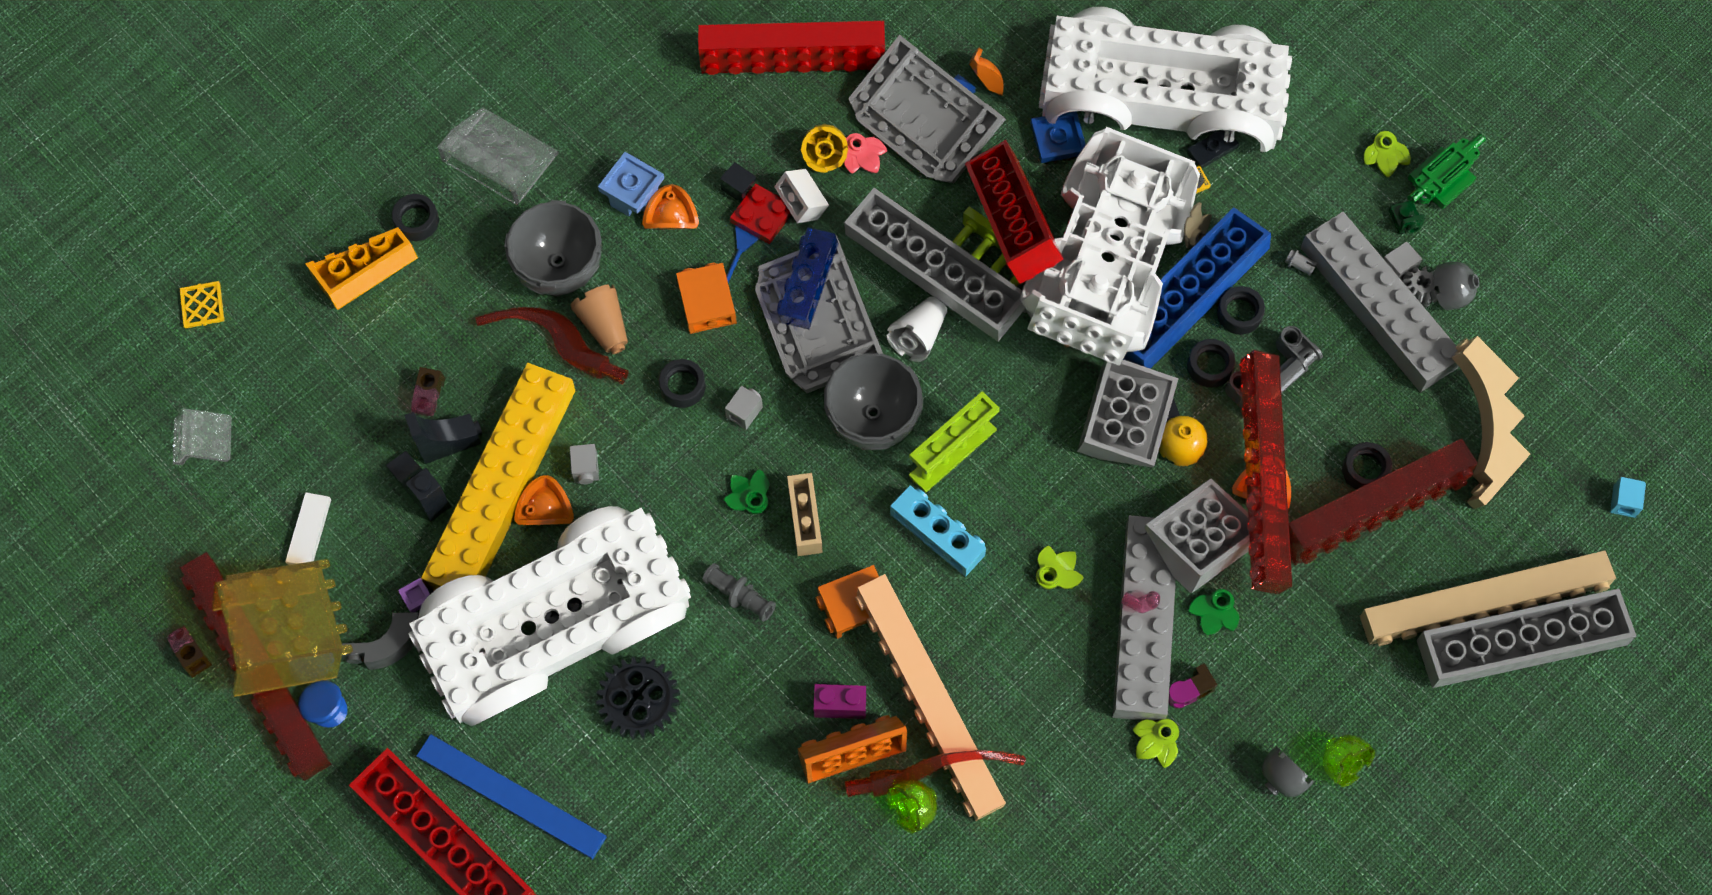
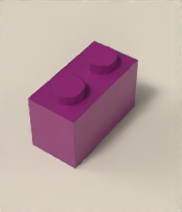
M815 684L814 718L866 719V686Z

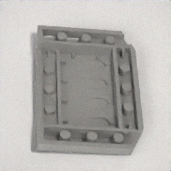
M901 35L896 38L848 98L860 124L928 179L953 184L967 168L965 163L977 156L1006 120L991 106L984 103L922 54Z
M837 236L759 266V277L755 291L787 376L806 393L825 387L831 374L847 358L862 354H883Z

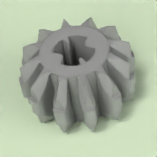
M1425 266L1421 271L1415 267L1411 272L1405 273L1402 282L1420 303L1428 307L1431 302L1435 303L1437 301L1436 294L1440 292L1439 287L1434 286L1433 283L1434 271L1427 272Z

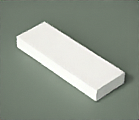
M305 493L285 562L287 565L312 569L331 503L330 497Z

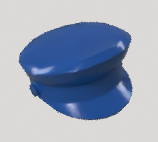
M320 680L311 683L303 690L299 697V712L309 722L330 728L341 724L346 718V701L341 695L340 688L330 681Z

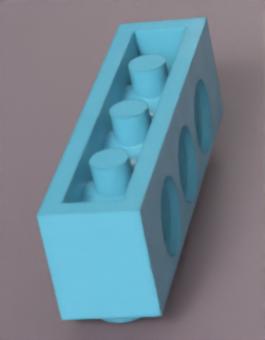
M910 485L890 506V515L963 576L966 577L985 556V543L978 536H971L965 531L966 528L960 521L956 519L953 521L948 517L947 512L942 506L931 503L928 500V496L921 489H914ZM918 510H923L927 515L918 517L914 513ZM935 526H943L946 530L942 533H937L933 528ZM960 541L965 546L957 549L952 546V543Z

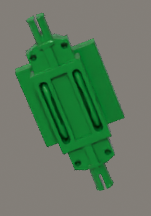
M1479 133L1471 141L1462 138L1456 144L1453 142L1446 149L1443 147L1439 148L1409 175L1408 180L1413 183L1412 185L1415 187V190L1407 196V199L1411 200L1413 204L1417 200L1421 204L1433 201L1443 210L1475 181L1476 176L1468 169L1472 167L1474 161L1479 157L1478 147L1486 141L1485 136L1482 137V134Z

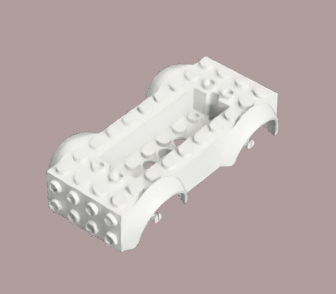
M1108 7L1087 8L1072 17L1057 16L1056 24H1051L1050 39L1047 46L1039 108L1043 109L1042 117L1045 116L1049 123L1056 124L1057 118L1064 113L1084 111L1085 123H1088L1089 116V123H1093L1094 113H1100L1114 119L1119 124L1120 130H1126L1131 124L1186 132L1194 140L1202 133L1224 130V141L1228 142L1229 138V142H1233L1234 132L1237 131L1256 138L1261 144V152L1274 149L1276 141L1282 138L1283 127H1285L1287 113L1284 111L1288 104L1289 94L1286 93V89L1289 88L1290 83L1288 70L1291 68L1292 56H1288L1289 46L1273 44L1263 32L1254 27L1230 25L1222 27L1210 36L1134 26L1123 13ZM1141 78V81H1147L1148 84L1134 83V81ZM1189 84L1194 88V90L1181 89V86Z
M1108 127L1092 135L1074 162L1061 191V196L1073 209L1063 237L1055 239L1064 260L1057 263L1054 267L1037 274L1034 278L1026 280L1021 293V302L1032 314L1028 330L1119 366L1126 352L1145 349L1155 321L1163 285L1155 274L1165 245L1182 242L1184 238V224L1186 218L1190 217V212L1194 205L1200 175L1195 161ZM1116 218H1123L1128 225L1126 227H1119L1115 224L1114 220ZM1110 235L1118 236L1120 241L1112 239ZM1105 252L1111 253L1115 261L1106 262L1101 255Z
M618 506L596 509L576 519L565 529L558 541L557 550L495 581L481 575L457 578L439 587L425 599L421 605L418 619L409 623L413 631L408 634L418 652L423 651V654L419 656L428 673H434L435 676L431 677V681L440 697L445 695L446 699L442 700V703L451 719L456 717L459 723L464 722L474 726L547 689L548 676L601 649L613 655L685 618L686 608L689 607L688 599L691 598L690 589L684 578L679 580L678 566L672 556L667 557L666 543L661 534L656 536V525L650 513L645 514L642 508L630 512ZM572 598H578L582 602V608L577 612H571L567 608V603ZM550 611H555L559 614L558 621L553 624L545 621V615ZM532 621L535 623L536 631L532 635L522 633L521 626L524 622Z

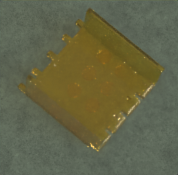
M328 559L226 575V580L215 582L212 609L213 611L223 610L225 623L229 625L227 626L231 647L234 648L232 651L236 668H240L236 669L234 697L337 678L342 655L353 652V648L350 644L342 645L339 634L347 632L348 629L346 624L337 625L333 611H338L342 607L339 601L330 602L327 589L333 588L336 585L334 579L325 580L322 569L330 567Z

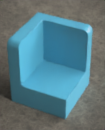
M1620 477L1613 486L1610 513L1636 518L1643 510L1646 483Z

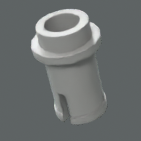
M1291 250L1285 263L1289 264V268L1293 266L1310 276L1317 262L1299 254V250H1296V252Z

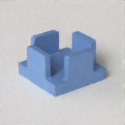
M624 152L599 184L598 190L609 198L610 205L613 208L630 216L632 211L637 214L641 209L643 212L645 211L650 198L664 180V174Z

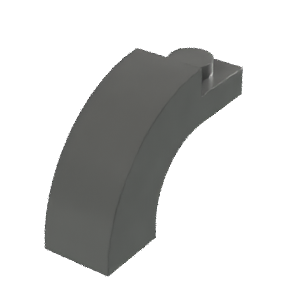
M392 613L390 628L384 636L369 643H340L339 654L344 661L351 664H359L364 660L369 670L384 668L399 661L414 646L408 634L413 631L409 623L417 620L419 613Z

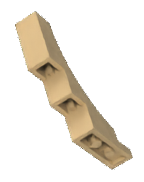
M1478 336L1470 340L1467 338L1463 339L1456 346L1458 351L1451 357L1467 377L1477 399L1481 415V451L1473 473V477L1480 484L1471 491L1473 496L1467 501L1473 509L1485 506L1530 455L1510 434L1524 415L1504 395L1519 378Z

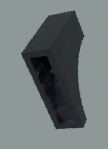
M415 412L404 415L425 464L481 444L478 435L483 434L478 420L473 421L470 413L443 420L424 419L417 416Z
M407 451L386 465L430 522L451 507L440 484L427 468L423 470Z

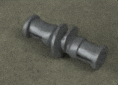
M716 563L708 567L704 573L703 582L712 584L721 593L728 595L731 607L737 608L742 605L745 609L758 615L762 622L770 618L775 610L776 603L761 597L758 592L753 590L752 584L745 586L747 582L745 576L737 581L734 576L728 575L719 569L720 566Z

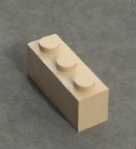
M812 473L787 476L797 555L804 556L822 553V540Z

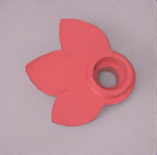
M858 133L850 134L846 138L848 144L847 158L844 161L846 169L851 174L855 173L859 167L871 173H878L880 167L879 156L887 152L884 143L875 137L865 138ZM853 141L859 142L860 147H854Z

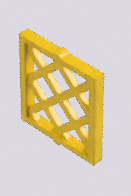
M219 281L180 288L185 329L224 321ZM208 287H214L210 293L206 292L203 289ZM197 290V292L193 296L189 295L187 292ZM216 291L218 299L212 296ZM200 293L206 295L202 302L196 299ZM185 296L190 299L186 304H185ZM210 298L216 302L211 308L205 305ZM193 301L199 304L195 311L188 308ZM218 305H219V313H217L216 311H214ZM202 307L208 310L204 317L197 314ZM186 311H188L189 313H191V315H190V317H189L188 319H187V313H186ZM211 313L217 316L215 319L207 320ZM195 316L200 319L199 322L190 323Z

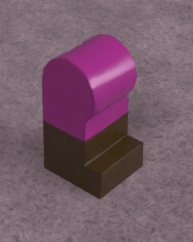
M1205 663L1195 668L1193 672L1194 677L1186 681H1177L1171 685L1168 703L1172 707L1183 708L1215 691L1217 683Z

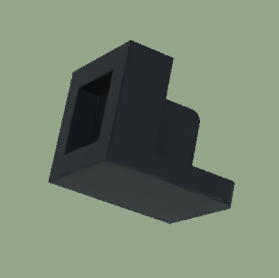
M734 162L720 178L721 190L741 203L746 197L745 192L756 181V176Z

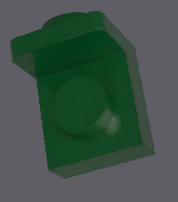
M1411 200L1392 205L1389 208V213L1399 234L1406 232L1412 234L1419 231L1426 219L1424 214L1419 215L1415 204L1411 203Z

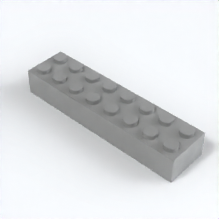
M875 188L871 190L844 222L845 233L848 237L998 342L1025 310V306L1020 300L1021 289Z
M1341 212L1305 235L1301 246L1302 251L1309 259L1317 262V269L1420 393L1459 367L1451 358L1458 351L1455 343L1344 212Z
M1129 515L1125 530L1113 718L1140 721L1149 719L1158 722L1166 719L1168 715L1176 579L1171 574L1144 528L1154 518Z
M1620 589L1423 631L1417 639V643L1431 686L1436 688L1627 646L1636 637V633Z

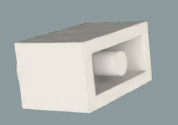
M806 169L785 171L774 186L797 223L818 220L829 206Z

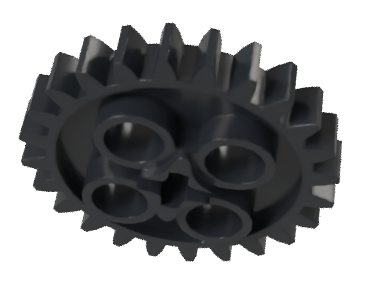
M644 656L640 663H637L635 657H632L631 664H627L623 659L621 668L612 665L613 674L605 672L608 681L599 682L604 690L596 692L597 696L603 699L596 701L598 707H604L599 711L600 717L607 716L604 719L606 726L613 723L611 726L613 733L620 728L621 737H624L629 732L631 739L634 740L636 734L640 733L642 740H645L646 732L655 737L654 729L658 728L663 732L664 722L672 724L669 715H677V710L673 706H679L680 701L674 697L679 696L680 691L679 689H673L678 685L677 680H670L673 676L671 671L664 673V664L656 668L655 659L647 664ZM635 676L643 678L639 685L630 684L631 679ZM652 680L653 683L647 687L648 682ZM654 691H661L663 693L662 697L658 700H652L650 695ZM635 695H636L637 697H640V696L642 695V696H643V700L641 701V700L637 699L636 701H634V698H633V697H634ZM619 696L627 698L623 705L614 704V700ZM630 709L628 715L624 716L623 714ZM638 711H645L647 713L643 720L634 719V715Z

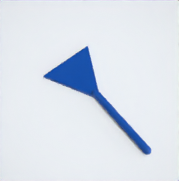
M736 225L737 253L726 275L728 283L740 255L759 240V238Z

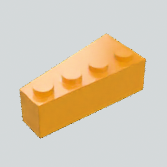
M397 227L369 238L367 243L357 245L356 243L349 246L347 251L336 255L333 252L326 255L324 260L316 263L311 261L305 264L314 280L335 308L339 310L418 257L410 241Z

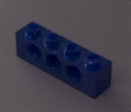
M808 227L806 234L801 236L799 242L800 252L798 257L795 256L793 259L791 278H787L784 286V298L779 301L777 306V314L782 323L810 330L839 244L834 233ZM812 254H819L817 258L809 259ZM811 275L809 280H801L804 276ZM797 297H804L801 302H794Z

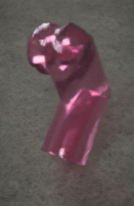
M1150 591L1148 594L1137 598L1126 592L1121 604L1139 613H1145L1159 605L1160 595L1155 591Z

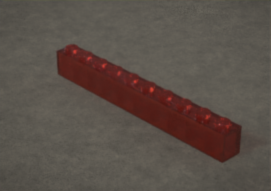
M1253 350L1241 359L1239 366L1242 379L1243 438L1245 440L1244 461L1246 462L1245 483L1247 485L1246 506L1248 508L1247 529L1249 531V555L1251 561L1250 579L1252 581V590L1280 594L1292 587L1279 355Z
M206 552L180 567L184 574L181 577L183 584L188 591L190 589L194 591L196 596L192 597L195 605L199 610L204 609L207 616L204 617L206 624L211 631L215 629L219 636L215 638L222 651L227 649L231 657L227 658V661L234 672L239 670L242 675L239 682L246 692L251 691L254 696L251 703L258 713L263 712L266 717L263 724L270 734L275 733L278 740L275 742V745L282 755L287 754L290 762L287 763V766L294 777L299 775L305 781L332 765L308 722L301 715L297 703L212 557Z

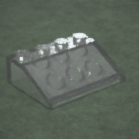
M484 107L454 127L437 147L443 162L516 205L521 202L558 155V151Z

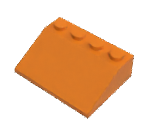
M889 715L876 719L875 723L867 726L864 723L855 725L851 728V731L843 734L841 732H834L827 735L824 740L804 742L801 745L802 747L798 748V755L807 782L811 783L905 752L907 729L897 716L890 718Z

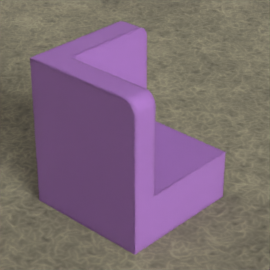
M421 578L398 590L410 613L418 611L422 603L430 595Z

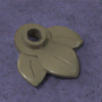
M1200 202L1193 206L1190 217L1186 218L1184 224V242L1188 249H1192L1205 236L1211 221L1212 214L1202 216V203Z

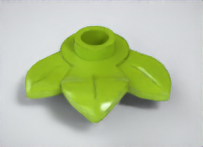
M1389 131L1378 133L1374 138L1373 144L1368 146L1364 152L1365 165L1377 163L1378 168L1386 177H1390L1395 172L1398 163L1409 165L1411 161L1407 147L1397 142L1396 136ZM1383 139L1389 140V146L1383 144Z
M1047 546L1039 553L1038 564L1040 568L1036 573V581L1042 588L1053 589L1058 586L1064 589H1071L1083 580L1084 577L1077 571H1074L1076 552H1062L1056 555L1055 551L1050 546ZM1049 574L1053 579L1047 581L1044 579V576Z
M1149 719L1140 721L1133 728L1134 733L1141 737L1136 747V757L1138 759H1151L1157 756L1164 768L1170 766L1178 754L1175 742L1179 737L1178 725L1170 719H1162L1158 722ZM1169 727L1171 729L1170 736L1164 737L1161 734L1162 728Z

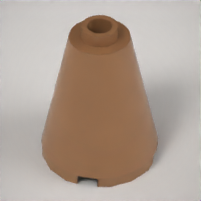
M609 284L594 288L584 293L586 297L580 301L579 298H576L571 303L572 311L605 352H612L614 355L625 350L628 340L614 285L611 288Z

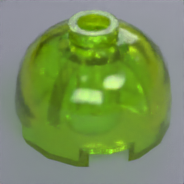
M1347 734L1338 738H1332L1325 745L1323 755L1324 770L1334 783L1339 784L1341 787L1349 786L1360 778L1356 773L1364 765L1368 768L1370 767L1375 757V750L1366 740L1359 736Z
M909 779L898 782L888 790L887 800L890 810L895 808L900 818L897 823L905 831L913 834L917 831H922L932 823L937 814V796L931 787L917 779Z

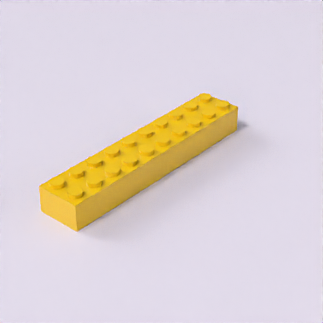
M527 362L421 577L426 588L435 591L450 581L469 575L486 577L514 519L518 500L524 489L532 482L576 391L571 378Z

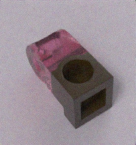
M419 367L411 404L412 412L428 416L434 415L437 399H439L441 387H444L446 379L441 371Z
M185 625L166 636L183 668L192 678L212 666Z

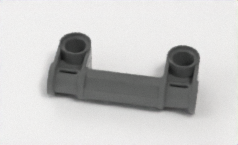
M1295 326L1285 327L1276 340L1277 350L1288 360L1260 385L1244 371L1234 372L1227 381L1225 393L1240 407L1247 417L1254 419L1260 409L1270 405L1280 394L1306 373L1308 367L1314 361H1319L1323 357L1321 350ZM1284 337L1291 338L1294 343L1291 344L1286 342ZM1233 382H1239L1243 389L1236 388Z

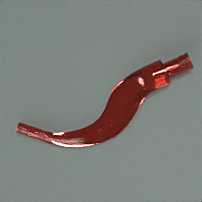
M519 307L475 317L477 326L507 318L523 319L544 326L551 334L558 354L575 368L598 379L605 376L619 382V384H624V379L628 377L629 371L627 369L609 363V357L589 349L573 323L565 316L543 308Z
M961 750L942 753L923 759L907 768L871 771L870 777L845 781L847 797L872 792L874 797L888 795L915 784L938 769L954 763L990 759L1023 766L1026 758L1023 755L994 750Z

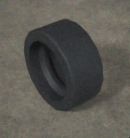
M410 194L399 199L391 213L395 228L399 227L410 241L427 239L433 235L439 224V216L431 199L421 194ZM412 208H425L429 212V219L419 227L410 228L402 223V216Z
M1238 286L1229 289L1224 293L1219 302L1217 316L1220 324L1224 329L1234 334L1243 335L1251 333L1262 322L1265 312L1264 300L1257 291L1250 287ZM1232 300H1245L1255 308V316L1250 321H1237L1228 314V304Z
M1205 339L1198 342L1192 348L1187 362L1188 373L1192 380L1201 386L1208 388L1221 386L1232 375L1236 363L1235 355L1230 346L1223 341ZM1204 352L1217 353L1223 357L1226 365L1222 373L1215 375L1204 373L1197 365L1198 356Z
M673 360L666 364L660 372L658 380L661 395L670 405L679 408L691 407L704 396L706 389L704 373L700 366L692 360ZM679 372L691 373L696 378V388L685 395L674 394L668 388L670 377Z
M1371 442L1358 443L1349 450L1343 461L1342 472L1344 479L1350 486L1359 491H1375L1385 484L1391 474L1392 460L1389 453L1380 445ZM1363 454L1374 457L1381 464L1380 475L1375 479L1362 478L1353 469L1354 459Z

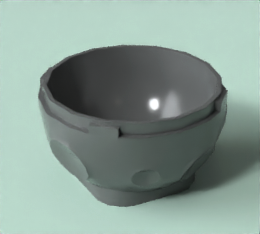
M551 200V202L540 203L524 211L512 224L508 234H506L504 247L511 270L522 285L538 294L561 296L584 287L600 267L602 240L600 230L590 215L577 206L566 203V201ZM557 260L562 261L560 264H555Z
M862 354L847 358L831 374L824 389V409L831 428L844 441L862 450L889 449L891 446L902 441L912 431L923 408L922 389L917 375L910 366L908 367L900 360L885 354ZM874 411L877 415L870 416L869 413Z

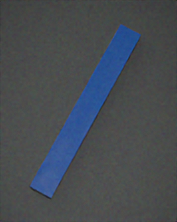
M431 734L417 754L418 759L592 860L607 838L603 833Z

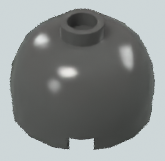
M1445 262L1436 266L1433 283L1434 286L1439 287L1440 293L1436 294V297L1441 307L1445 310H1456L1467 306L1474 300L1477 288H1479V278L1468 265L1461 262Z
M1275 746L1268 753L1262 765V773L1267 780L1264 785L1275 796L1279 792L1286 797H1296L1303 794L1311 787L1314 781L1310 777L1305 780L1308 776L1284 752L1278 755L1281 750Z

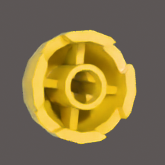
M822 124L813 127L806 133L802 141L801 152L806 164L810 168L826 173L842 166L847 158L848 144L841 130L833 125Z
M1176 416L1166 422L1159 447L1161 456L1163 458L1166 457L1177 466H1189L1196 463L1203 456L1207 447V433L1204 426L1197 419L1190 416Z

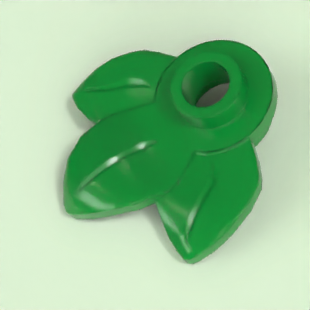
M757 470L751 480L739 475H732L730 484L732 493L724 498L727 506L736 511L747 510L751 514L764 512L768 506L766 494L770 487L764 472ZM753 500L760 501L758 506H753L751 503Z
M1217 589L1211 595H1200L1195 598L1189 607V613L1201 617V629L1205 635L1215 634L1223 626L1230 631H1234L1239 623V614L1233 607L1234 597L1225 589ZM1223 599L1226 604L1224 606L1218 605L1217 600Z

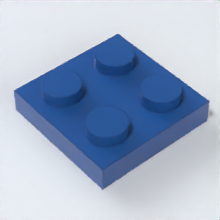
M1077 111L1060 115L1056 120V124L1049 123L1045 116L1031 118L1030 124L1041 163L1078 157L1086 145Z

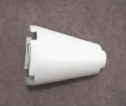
M928 297L892 323L887 330L889 331L887 340L891 347L901 356L904 353L910 356L909 360L921 362L925 360L930 354L946 316V305L935 297Z

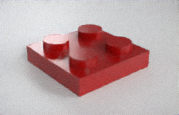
M755 183L731 215L730 223L770 244L792 214L781 197Z

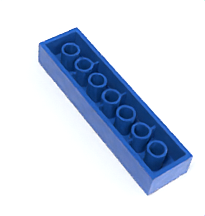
M1233 207L1161 279L1163 283L1161 296L1147 345L1143 350L1126 352L1123 360L1151 369L1224 293L1270 249L1271 233Z

